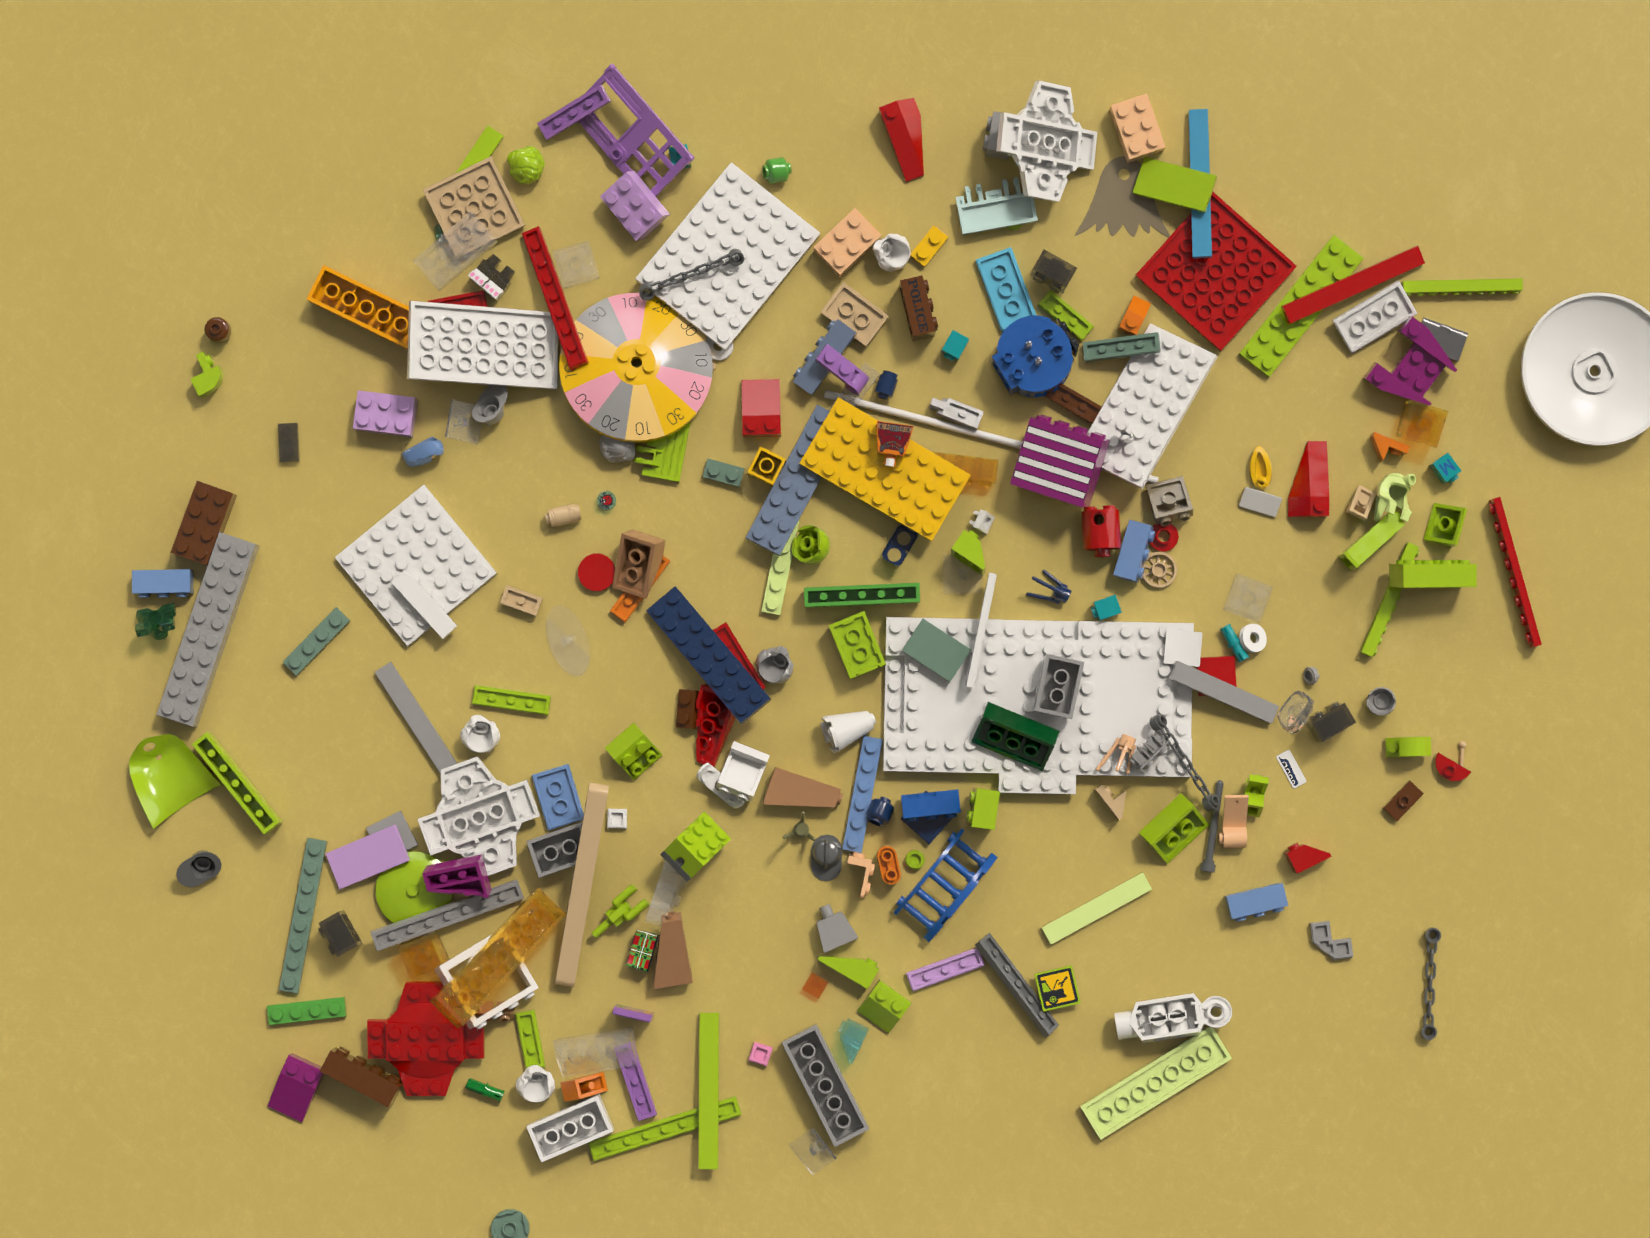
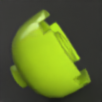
M805 525L797 531L800 532L797 538L794 537L792 541L794 557L806 564H817L824 560L830 550V540L825 531L813 525Z

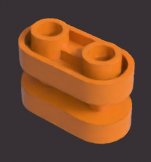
M883 846L877 852L881 877L887 884H896L901 878L896 851L890 846Z

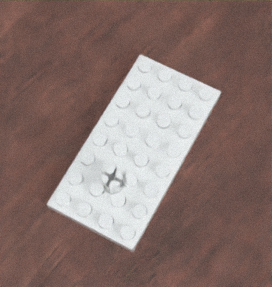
M419 301L409 302L407 379L557 389L558 335L550 312Z
M1151 323L1144 334L1159 333L1161 353L1131 356L1088 431L1090 434L1091 432L1105 434V438L1110 440L1102 469L1141 489L1145 486L1218 358L1216 354Z

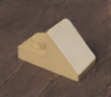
M1359 485L1345 512L1365 521L1376 493Z
M1099 785L1094 789L1117 820L1122 819L1126 791L1112 799L1111 796L1114 795L1107 786Z

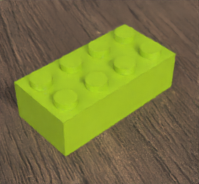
M1396 560V564H1389V587H1477V564H1470V560Z

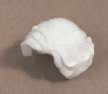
M888 234L885 238L877 240L873 244L874 255L878 260L879 267L885 271L892 272L902 269L909 261L911 250L904 236Z
M474 715L461 730L460 738L462 744L472 752L486 753L498 745L500 732L493 721H489L481 715Z
M532 1065L527 1067L525 1072L516 1080V1091L527 1101L543 1102L555 1091V1080L550 1072L545 1071L538 1065Z

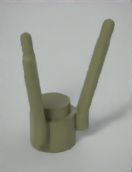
M804 811L801 812L800 822L794 826V831L785 834L783 839L796 835L798 837L807 836L812 841L816 840L809 833L808 825L804 823Z

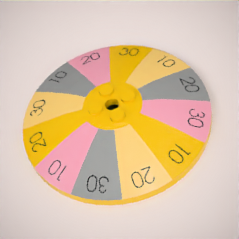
M626 293L608 297L597 302L575 320V325L589 363L571 370L561 348L559 374L561 386L569 405L586 425L596 432L615 440L648 442L677 432L696 416L710 390L713 372L711 350L706 336L655 295L651 300L645 301L641 299L639 293ZM639 359L642 365L637 368L633 367L631 361Z

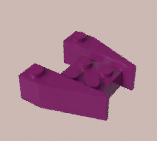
M1409 316L1398 332L1412 341L1413 344L1391 373L1374 362L1363 378L1380 390L1430 406L1432 403L1425 399L1423 395L1445 366L1453 372H1456L1457 369L1428 327L1413 316Z

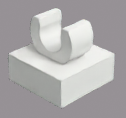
M980 510V512L974 511L973 513L977 515L976 521L970 520L969 523L980 532L988 534L995 517L984 510Z

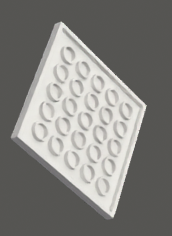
M425 485L421 486L335 557L407 646L411 645L428 631L431 625L391 583L400 573L406 569L446 614L450 613L497 574Z

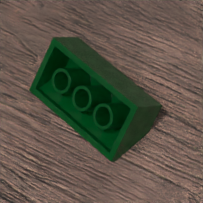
M988 702L971 742L1043 771L1056 744L1059 730Z

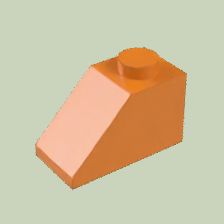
M1134 295L1117 330L1129 336L1137 335L1151 303Z
M604 1072L560 1082L564 1101L578 1100L608 1091Z

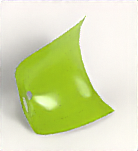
M171 734L143 739L137 745L129 760V771L133 786L153 829L194 799L221 785L181 739ZM147 743L155 744V748L152 751L144 750V746ZM161 754L160 760L155 759L157 755Z

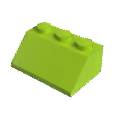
M1180 793L1139 833L1168 864L1205 830L1209 824L1197 808Z

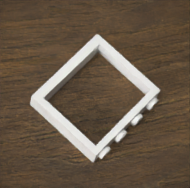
M504 928L434 969L469 1029L474 1027L477 1030L487 1024V1019L491 1017L493 1020L503 1014V1009L507 1007L509 1010L519 1005L518 1000L521 998L527 1000L535 995L533 991L539 988ZM500 940L527 988L476 1019L448 970Z

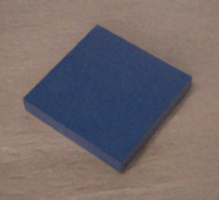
M945 814L938 815V819L926 820V816L918 817L919 821L907 822V818L902 816L901 820L924 841L930 844L953 817L946 818Z

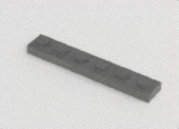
M988 933L975 946L1044 1038L1047 1037L1059 1024L1049 1011L1043 1012L1038 996L993 936Z

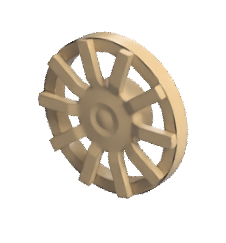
M1165 552L1151 553L1148 559L1153 566L1146 565L1147 561L1144 560L1142 568H1149L1151 571L1144 572L1143 579L1150 586L1162 588L1174 581L1177 575V564L1172 556ZM1157 555V562L1155 563L1150 557ZM1160 555L1166 557L1163 562H1160ZM1169 558L1172 564L1166 566L1165 563ZM1174 567V573L1167 571V568ZM1153 574V577L1149 581L1146 576ZM1165 574H1169V575H1173V576H1172V578H1171L1170 580H1168V578L1165 576ZM1156 577H1158V584L1152 583ZM1161 577H1163L1167 583L1161 584Z

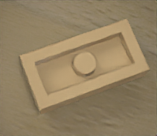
M506 585L500 603L537 616L543 598Z

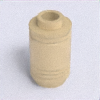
M574 503L548 509V513L545 514L547 525L551 524L552 528L581 520L579 506L574 505Z

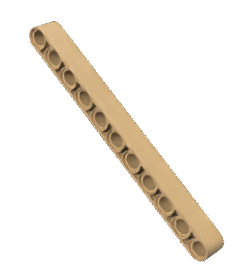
M589 782L555 985L573 988L575 985L609 785Z

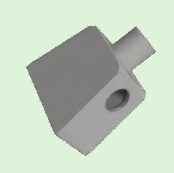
M830 904L819 908L823 919L817 921V926L824 953L858 938L842 911L834 914Z

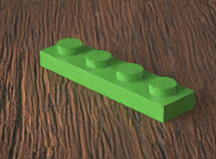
M345 997L267 1006L269 1025L347 1016Z

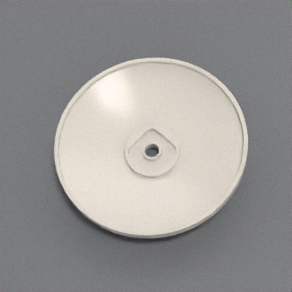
M1586 293L1560 302L1537 321L1529 333L1523 348L1521 380L1528 403L1537 417L1549 429L1572 442L1590 446H1605L1629 440L1650 427V312L1643 306L1616 294ZM1591 366H1596L1599 369L1598 376L1590 374Z

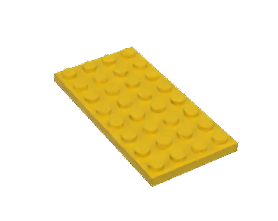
M838 397L799 464L932 541L971 475L911 439L905 456L896 457L895 467L884 466L885 455L877 454L876 425L878 420Z

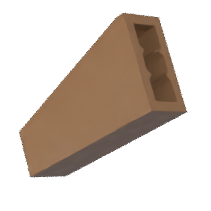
M775 767L763 804L835 807L836 804L840 805L843 794L840 793L841 789Z
M671 911L661 917L654 971V989L693 983L681 912Z

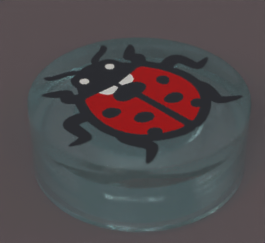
M610 491L601 492L597 497L598 506L603 510L613 509L616 505L615 495Z

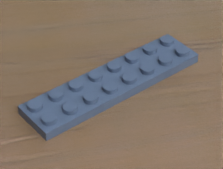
M819 405L815 407L746 536L747 540L778 556L781 555L822 478L799 464L830 412Z

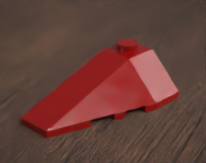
M915 99L897 100L879 107V115L905 181L908 182L924 176L921 114Z
M1307 441L1288 496V517L1326 518L1329 516L1330 500L1327 441Z
M701 684L696 700V761L701 764L709 763L715 768L736 717L708 684Z

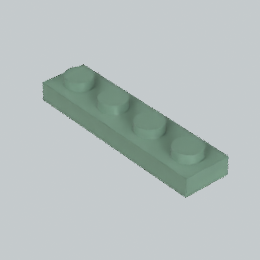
M1158 332L1083 342L1085 363L1161 353Z
M336 607L297 646L283 663L297 676L351 620Z

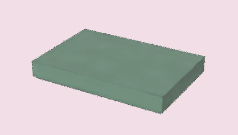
M922 618L902 651L951 682L971 649Z

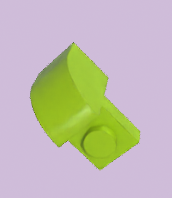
M201 352L196 357L204 372L190 380L198 396L204 398L219 389L223 381V371L218 365L212 367L215 364L211 356Z
M1431 737L1385 738L1386 757L1431 756Z
M1250 774L1249 778L1246 779L1243 795H1248L1249 797L1247 816L1260 818L1264 807V794L1269 782L1268 777Z

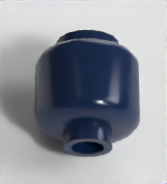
M886 797L873 799L866 812L869 818L868 821L879 827L888 824L894 813V807L890 804L891 800Z

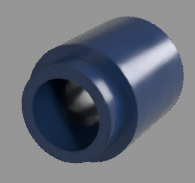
M883 370L874 391L877 393V397L888 400V397H893L898 382L897 374Z

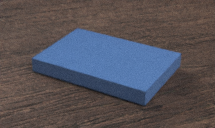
M569 764L532 775L548 830L583 820L584 812Z

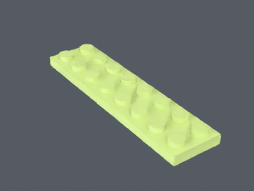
M1208 1026L1201 1031L1200 1035L1190 1037L1080 1105L1101 1140L1232 1058L1214 1028Z

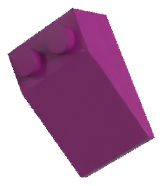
M289 1054L267 1106L303 1122L325 1075L320 1072L322 1066L296 1054Z

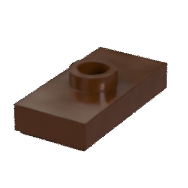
M1409 780L1389 800L1383 809L1395 821H1398L1424 793Z

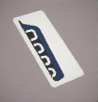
M1290 750L1276 756L1293 788L1306 783V779Z

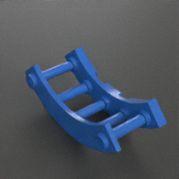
M961 829L957 834L955 832L951 834L947 839L949 844L909 894L906 897L902 895L895 904L898 906L893 912L895 915L903 908L926 927L927 933L923 938L928 942L940 931L943 924L951 918L977 886L978 881L987 873L998 858L993 853L987 858L981 857L959 838L965 831L964 829ZM954 845L978 863L977 866L979 868L975 873L968 871L947 854ZM942 860L966 878L965 881L968 883L962 890H957L934 871ZM928 877L952 895L951 898L954 900L948 907H943L920 888ZM914 894L938 912L940 917L935 922L933 920L930 921L908 903Z

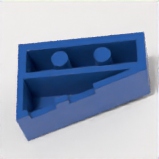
M958 789L900 795L903 818H907V822L919 821L918 817L926 816V820L938 819V815L945 814L946 818L957 817V813H961Z

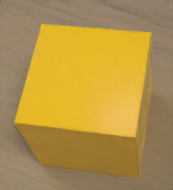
M760 446L747 473L749 476L773 487L786 463V459Z

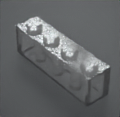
M666 860L645 918V922L657 926L661 925L662 915L673 911L674 907L679 906L682 896H679L680 889H685L687 883Z

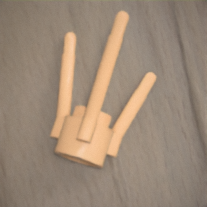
M1122 734L1121 738L1117 737L1113 746L1096 767V771L1100 770L1119 745L1118 749L1122 753L1115 771H1119L1126 753H1129L1126 774H1129L1132 765L1129 760L1132 758L1131 755L1134 754L1136 739L1126 734Z

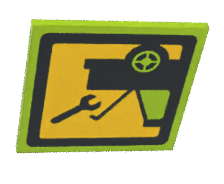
M1072 965L1034 974L1043 1012L1081 1003Z

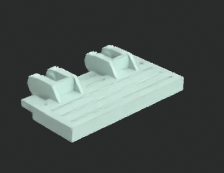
M1018 177L1013 179L1016 194L1010 196L1006 179L1002 180L1004 197H1002L1001 189L985 192L986 200H984L981 185L976 184L977 202H972L971 190L969 186H965L967 203L965 204L964 196L955 197L962 235L1037 222L1034 198L1026 197L1021 193Z

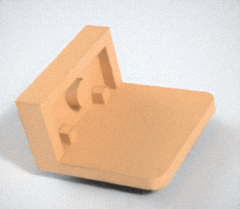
M853 851V855L849 854L847 863L866 867L860 892V898H864L865 894H869L871 884L867 882L868 876L873 875L875 865L871 863L872 859L865 858V854Z

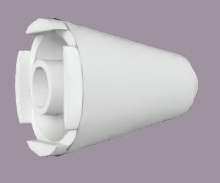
M861 711L821 717V720L824 722L820 723L826 743L830 742L832 745L829 749L836 753L874 729L876 720L872 713Z

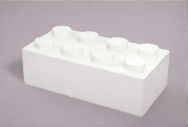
M600 1094L536 1120L526 1126L541 1162L614 1131L613 1124Z

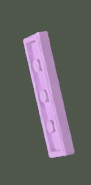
M976 947L907 972L906 975L912 991L985 966L981 952Z

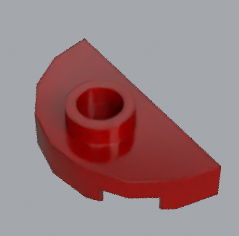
M1438 752L1436 768L1441 776L1450 781H1460L1469 776L1471 771Z

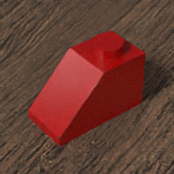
M1298 842L1287 847L1288 851L1284 852L1296 874L1332 857L1328 852L1304 844L1299 845Z

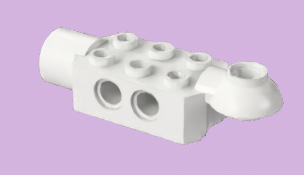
M1194 993L1136 1002L1133 1010L1114 1013L1118 1040L1138 1037L1142 1043L1200 1035L1204 1025L1215 1028L1225 1026L1232 1017V1008L1230 1003L1223 997L1212 996L1201 1003ZM1219 1008L1222 1014L1219 1017H1214L1211 1015V1010Z

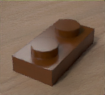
M679 689L676 716L677 728L696 729V700L699 691Z

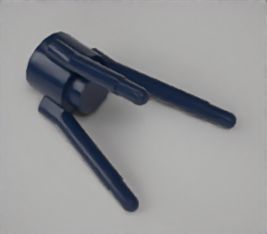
M1046 570L1042 572L1057 584L1056 587L1034 576L1032 577V580L1053 591L1052 596L1055 598L1029 592L1026 593L1027 596L1051 601L1058 605L1060 602L1064 604L1067 602L1072 591L1067 588L1068 585L1060 582Z

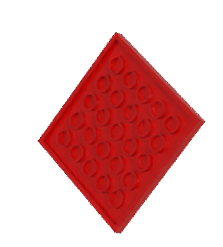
M1212 192L1210 198L1212 258L1193 259L1192 214L1190 213L1135 276L1215 348L1221 351L1297 265L1217 194Z

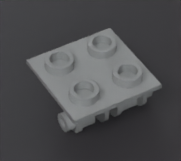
M1157 733L1155 735L1152 734L1146 742L1154 750L1146 743H1143L1150 753L1148 754L1142 747H1139L1146 757L1137 750L1131 755L1132 758L1129 761L1134 766L1136 764L1139 765L1136 768L1137 770L1142 768L1144 770L1148 769L1154 763L1152 759L1156 755L1161 756L1168 749L1166 745L1169 741L1161 743V736Z

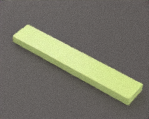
M1142 872L1041 928L1049 943L1053 944L1147 893L1152 888Z

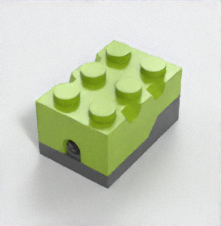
M704 811L660 855L688 882L731 838Z

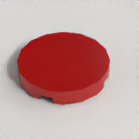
M593 553L586 556L580 562L578 577L585 588L591 591H603L613 584L615 565L608 556L601 553Z

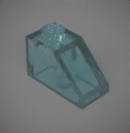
M848 1018L847 1021H842L838 1031L841 1032L840 1039L848 1062L853 1064L869 1028Z

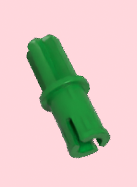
M471 1078L468 1079L465 1087L467 1090L481 1094L482 1097L486 1096L498 1102H501L505 1091L488 1085L489 1083L485 1084Z

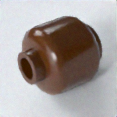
M213 317L205 324V334L211 341L222 343L229 339L231 327L225 319Z

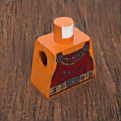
M877 421V454L885 455L884 466L895 467L896 457L905 456L914 426Z

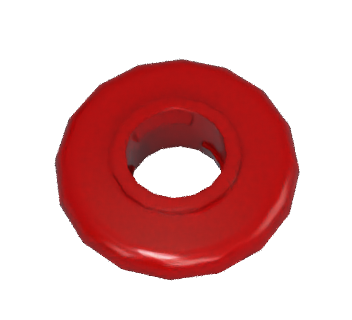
M1154 524L1152 526L1154 528L1153 531H1155V537L1150 544L1153 548L1163 552L1169 551L1176 546L1179 535L1173 524L1168 526ZM1161 531L1168 532V541L1161 542L1158 534Z

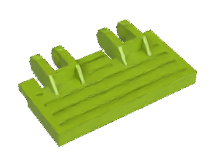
M691 421L667 437L648 441L647 446L656 447L655 449L637 446L636 451L654 454L653 461L639 457L635 458V463L652 466V468L643 467V476L680 482Z

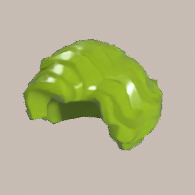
M526 146L522 149L514 150L507 157L510 175L515 181L526 185L540 179L545 163L542 154L535 147Z

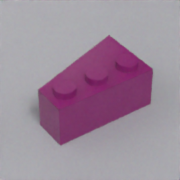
M482 854L427 865L422 873L427 892L460 893L465 896L479 895L488 898L492 891Z

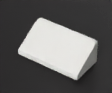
M1245 487L1239 507L1276 517L1282 498Z

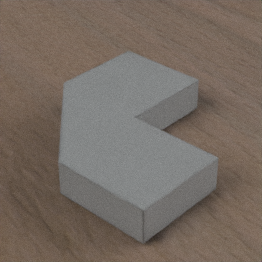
M1330 921L1310 923L1312 943L1333 959L1353 957L1351 938L1332 940Z

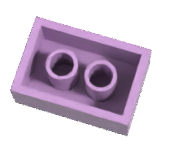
M628 171L623 174L600 196L635 241L644 239L670 215L635 171Z
M358 390L353 429L361 432L413 438L418 400L415 397Z

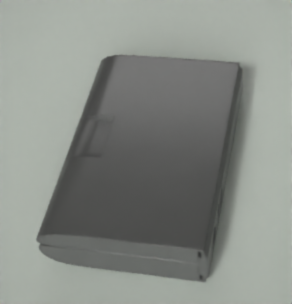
M1423 317L1421 323L1428 327L1449 359L1458 362L1468 333Z

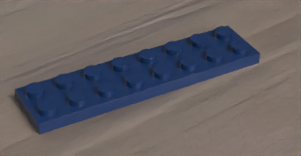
M676 586L646 610L742 725L771 701L770 697Z

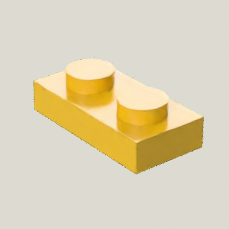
M933 225L912 251L910 257L925 268L946 242L948 236Z

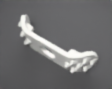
M705 763L698 770L697 779L734 809L741 807L745 801L739 800L736 795L731 793L729 795L721 793L715 788V783L720 778L721 773L711 764Z

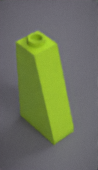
M1397 511L1394 515L1387 513L1338 556L1350 571L1359 567L1405 525L1403 520L1400 519L1401 514Z

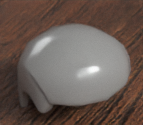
M1378 687L1368 694L1366 704L1371 713L1377 716H1386L1394 710L1396 697L1390 689Z

